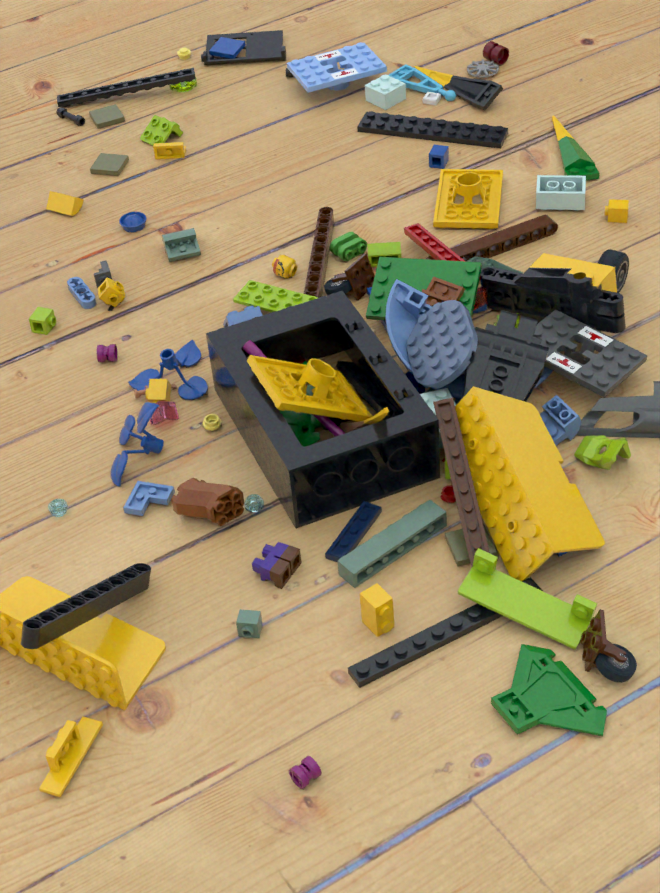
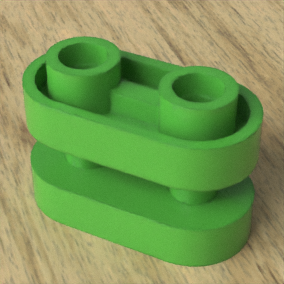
M348 232L335 238L331 242L329 249L343 261H349L366 251L367 242L354 232Z

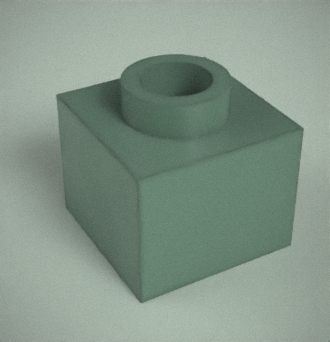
M239 610L236 621L239 637L260 638L263 626L261 611Z

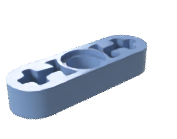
M72 277L67 281L69 291L82 308L91 309L96 306L95 295L80 277Z

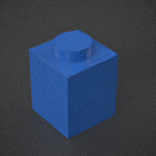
M433 145L429 153V167L444 169L449 160V146Z

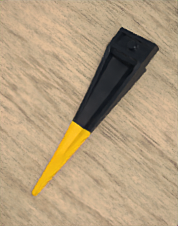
M414 66L417 70L441 84L445 89L453 90L456 96L475 108L478 107L486 110L503 90L502 85L491 80L454 76Z

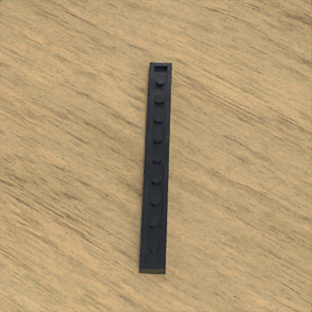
M194 68L61 94L57 95L58 107H67L72 104H82L86 101H96L101 98L107 99L111 96L136 93L140 90H150L170 84L176 85L184 81L190 82L196 79Z
M531 577L522 581L543 591ZM477 603L348 667V674L358 687L361 688L503 615Z

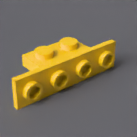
M83 716L78 725L74 721L67 720L64 727L58 731L53 745L47 749L46 759L50 771L39 787L41 792L61 797L102 728L103 722Z

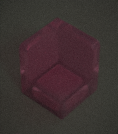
M156 402L155 404L159 406L150 418L151 425H157L165 420L179 419L175 402Z

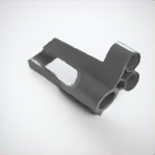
M653 381V396L600 398L593 408L581 419V426L577 433L578 436L605 435L606 437L660 438V381ZM607 411L633 412V424L631 426L621 429L594 428L597 421Z

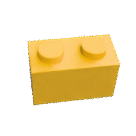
M378 583L361 592L362 622L376 637H379L394 628L393 598Z

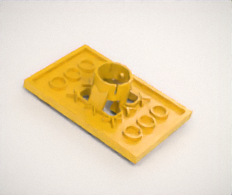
M441 169L433 227L457 229L498 228L503 170ZM457 193L464 196V203H454ZM480 193L483 203L473 204V196Z
M250 355L247 359L251 370L265 388L275 407L281 411L302 412L335 417L342 420H354L356 422L372 417L343 374L338 370H334L322 360L312 358L308 361L307 365L254 355ZM307 382L315 387L311 390L313 396L306 395Z

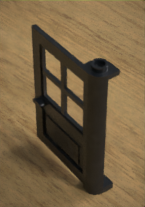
M283 30L207 35L206 51L201 54V61L205 65L286 60V46H283ZM220 37L247 39L246 46L243 48L246 49V57L214 59V56L209 54V50Z

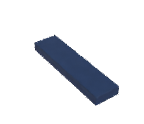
M363 501L325 553L326 559L337 562L342 556L353 551L381 514L382 508Z

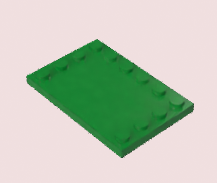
M379 257L366 318L386 321L387 300L396 279L422 292L423 289L427 290L432 278L436 277L465 289L459 302L469 310L472 319L482 264L481 262Z

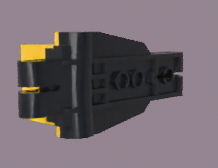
M543 253L524 273L494 267H486L481 270V287L487 308L500 311L505 310L537 319L538 323L553 311L558 310L600 332L621 333L626 329L623 295L617 293L615 267Z
M502 310L496 326L487 324L485 329L475 328L478 339L476 352H472L469 359L470 364L465 371L463 397L474 386L527 402L540 380L549 347L541 346L542 339L533 337L538 323L537 319L521 316L518 328H516L518 314Z

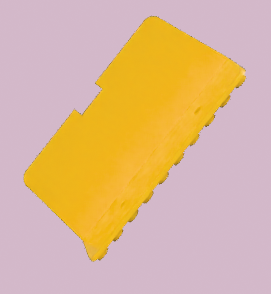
M473 386L455 406L479 510L509 576L524 581L554 553L603 547L605 544L604 538L576 484L569 483L560 465L564 461L536 407L531 403Z
M30 576L20 578L0 593V647L8 650L14 656L18 655L24 658L29 664L39 666L47 673L51 672L57 675L62 681H68L74 684L76 688L90 692L95 698L107 701L113 707L126 710L166 650L163 640L107 613L102 618L95 617L40 648H24L21 645L23 622L72 596Z

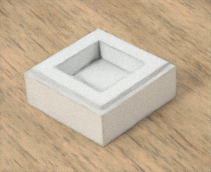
M427 92L422 99L423 104L437 105L441 99V94Z

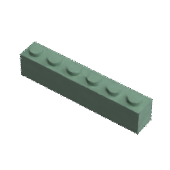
M431 500L419 505L416 509L404 515L401 519L389 525L362 545L357 546L356 549L347 555L342 556L337 561L339 576L354 588L358 587L447 526L446 511Z

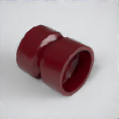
M490 41L483 49V57L494 61L498 65H503L508 60L509 49Z

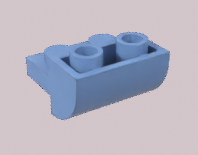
M556 395L542 406L544 411L540 413V416L557 446L564 439L568 438L571 441L576 436L581 426V419L579 415Z

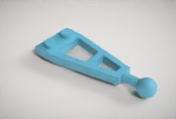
M405 64L389 74L390 77L405 83L406 88L424 93H440L442 96H445L447 101H454L456 99V93L453 90H443L441 84L409 65ZM412 76H415L418 79H420L421 82L415 83L408 81L407 79H409Z

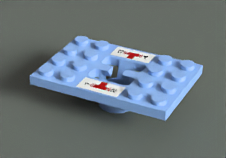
M362 42L315 56L292 60L287 63L288 70L308 93L324 88L336 91L343 90L349 86L350 81L387 72V66ZM337 62H339L340 68H344V70L338 69Z

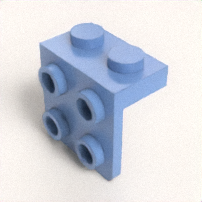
M248 306L244 308V311L228 313L223 326L225 328L262 316L260 307Z

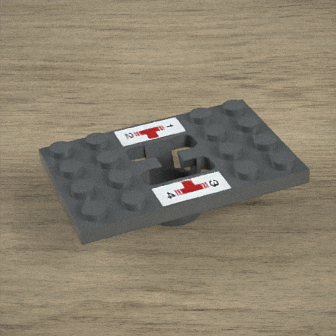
M558 310L553 311L537 324L533 336L542 339L541 346L549 347L545 367L604 398L647 360L646 354ZM572 341L582 343L580 352H575L578 345Z

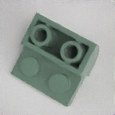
M194 228L162 235V241L169 262L201 255Z

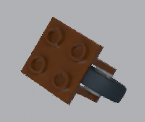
M363 254L345 270V273L334 275V278L327 281L324 285L326 294L330 295L343 291L345 295H354L355 300L361 299L367 293V288L373 286L375 277L367 254Z
M600 609L597 615L592 617L588 629L583 631L581 636V644H583L584 649L582 660L585 662V671L590 672L592 667H595L604 677L611 681L626 682L636 671V659L625 647L612 644L607 640L604 610Z

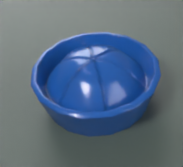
M129 212L121 216L119 223L127 232H138L145 227L146 215L141 212Z

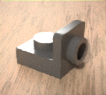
M107 260L100 262L101 269H99V272L94 273L97 288L107 277L112 279Z

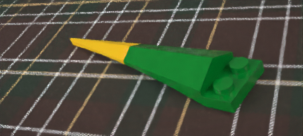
M553 115L552 121L558 140L564 175L586 176V180L599 179L600 173L595 167V162Z

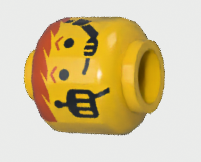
M280 255L278 258H274L272 262L273 272L282 278L293 277L297 272L298 266L295 259Z

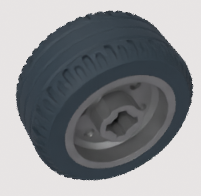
M608 249L603 252L597 264L615 267L617 293H619L627 278L629 258L624 252Z

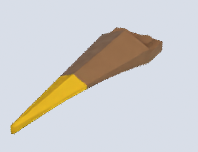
M388 407L379 413L373 414L369 419L360 422L354 420L342 422L338 427L343 432L348 433L383 421L389 412Z

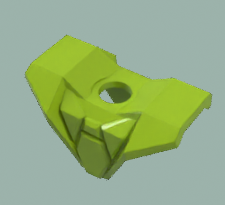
M605 435L584 437L574 453V456L584 463L610 470L611 465L616 462L617 455L627 459L631 457L629 445L625 437L609 439ZM605 446L606 450L599 454L600 450Z

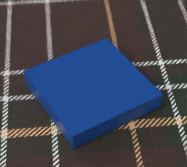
M220 37L209 50V54L234 59L245 47V41Z

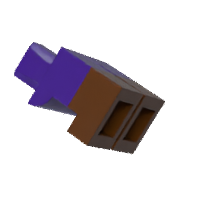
M278 542L275 546L266 544L262 551V557L265 559L255 558L252 562V569L260 574L261 581L271 580L274 582L275 587L282 589L302 563L300 549Z

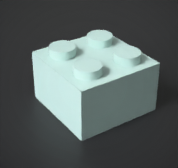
M382 75L365 85L366 101L387 110L406 99V84L389 75Z

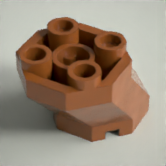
M191 478L180 484L177 488L179 491L177 496L173 495L171 498L173 510L178 515L208 519L219 526H223L242 515L244 511L243 505L245 504L243 492L239 488L224 484L206 483L204 480L199 481L197 478Z

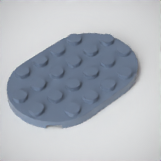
M448 300L436 303L429 311L418 318V322L407 340V352L414 377L425 388L434 387L437 389L454 381L470 364L469 359L472 352H476L477 334L469 310L461 302Z

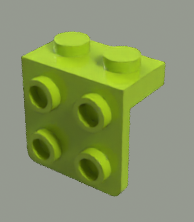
M154 115L140 139L153 146L155 143H165L171 133L181 137L183 131L176 122H171L164 117L161 118Z

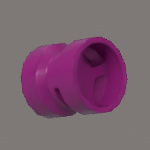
M110 344L109 346L97 345L98 362H105L106 360L111 362L117 361L118 351L116 344Z
M306 756L301 760L300 765H295L289 769L292 781L300 789H304L309 785L311 779H317L322 774L319 765L311 756Z

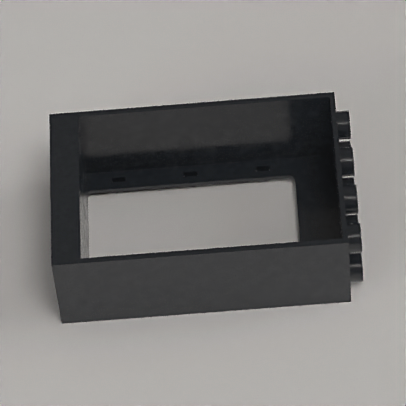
M343 291L206 333L215 391L296 529L359 507L363 501L371 503L440 478L439 419ZM251 340L267 358L299 364L305 361L308 363L312 358L320 359L345 351L351 361L400 411L401 415L303 447L280 410L275 407L265 388L247 363L250 355L243 349V346L247 341Z

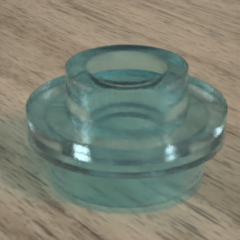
M257 494L249 495L244 504L245 509L249 512H258L263 509L264 500Z
M55 499L48 505L49 512L55 517L63 516L67 512L68 504L64 499Z

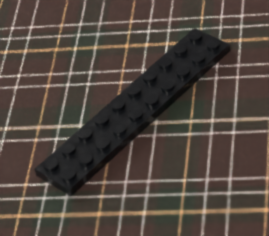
M373 111L366 112L357 126V131L364 133L500 149L508 135V128L503 126L445 121L444 119L435 120L431 118H418L416 116L409 117L400 114L391 115L388 113H375Z

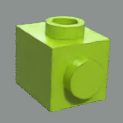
M36 308L29 318L32 333L48 335L50 330L56 325L53 309Z

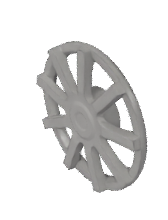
M484 59L477 62L472 61L470 65H467L468 74L477 78L494 76L499 70V66L494 61H484Z

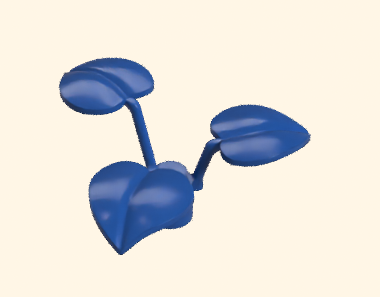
M193 340L185 344L176 353L172 349L163 350L160 353L162 360L159 363L160 373L156 369H147L128 382L137 391L145 389L146 385L149 388V380L162 378L165 367L168 370L176 369L180 378L185 383L178 389V394L182 399H197L208 391V385L202 377L193 376L187 381L178 366L191 367L200 361L201 352Z
M146 402L139 412L137 432L139 434L144 433L147 436L142 437L133 433L135 418L132 415L126 417L120 432L119 443L126 445L131 435L141 440V447L144 450H124L121 455L118 454L111 467V479L115 485L121 487V478L127 464L128 454H149L150 452L159 454L161 452L164 441L144 430L159 406L158 404Z

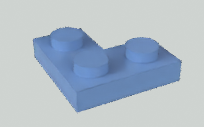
M137 481L123 507L124 513L143 516L149 503L169 505L175 493L174 486Z

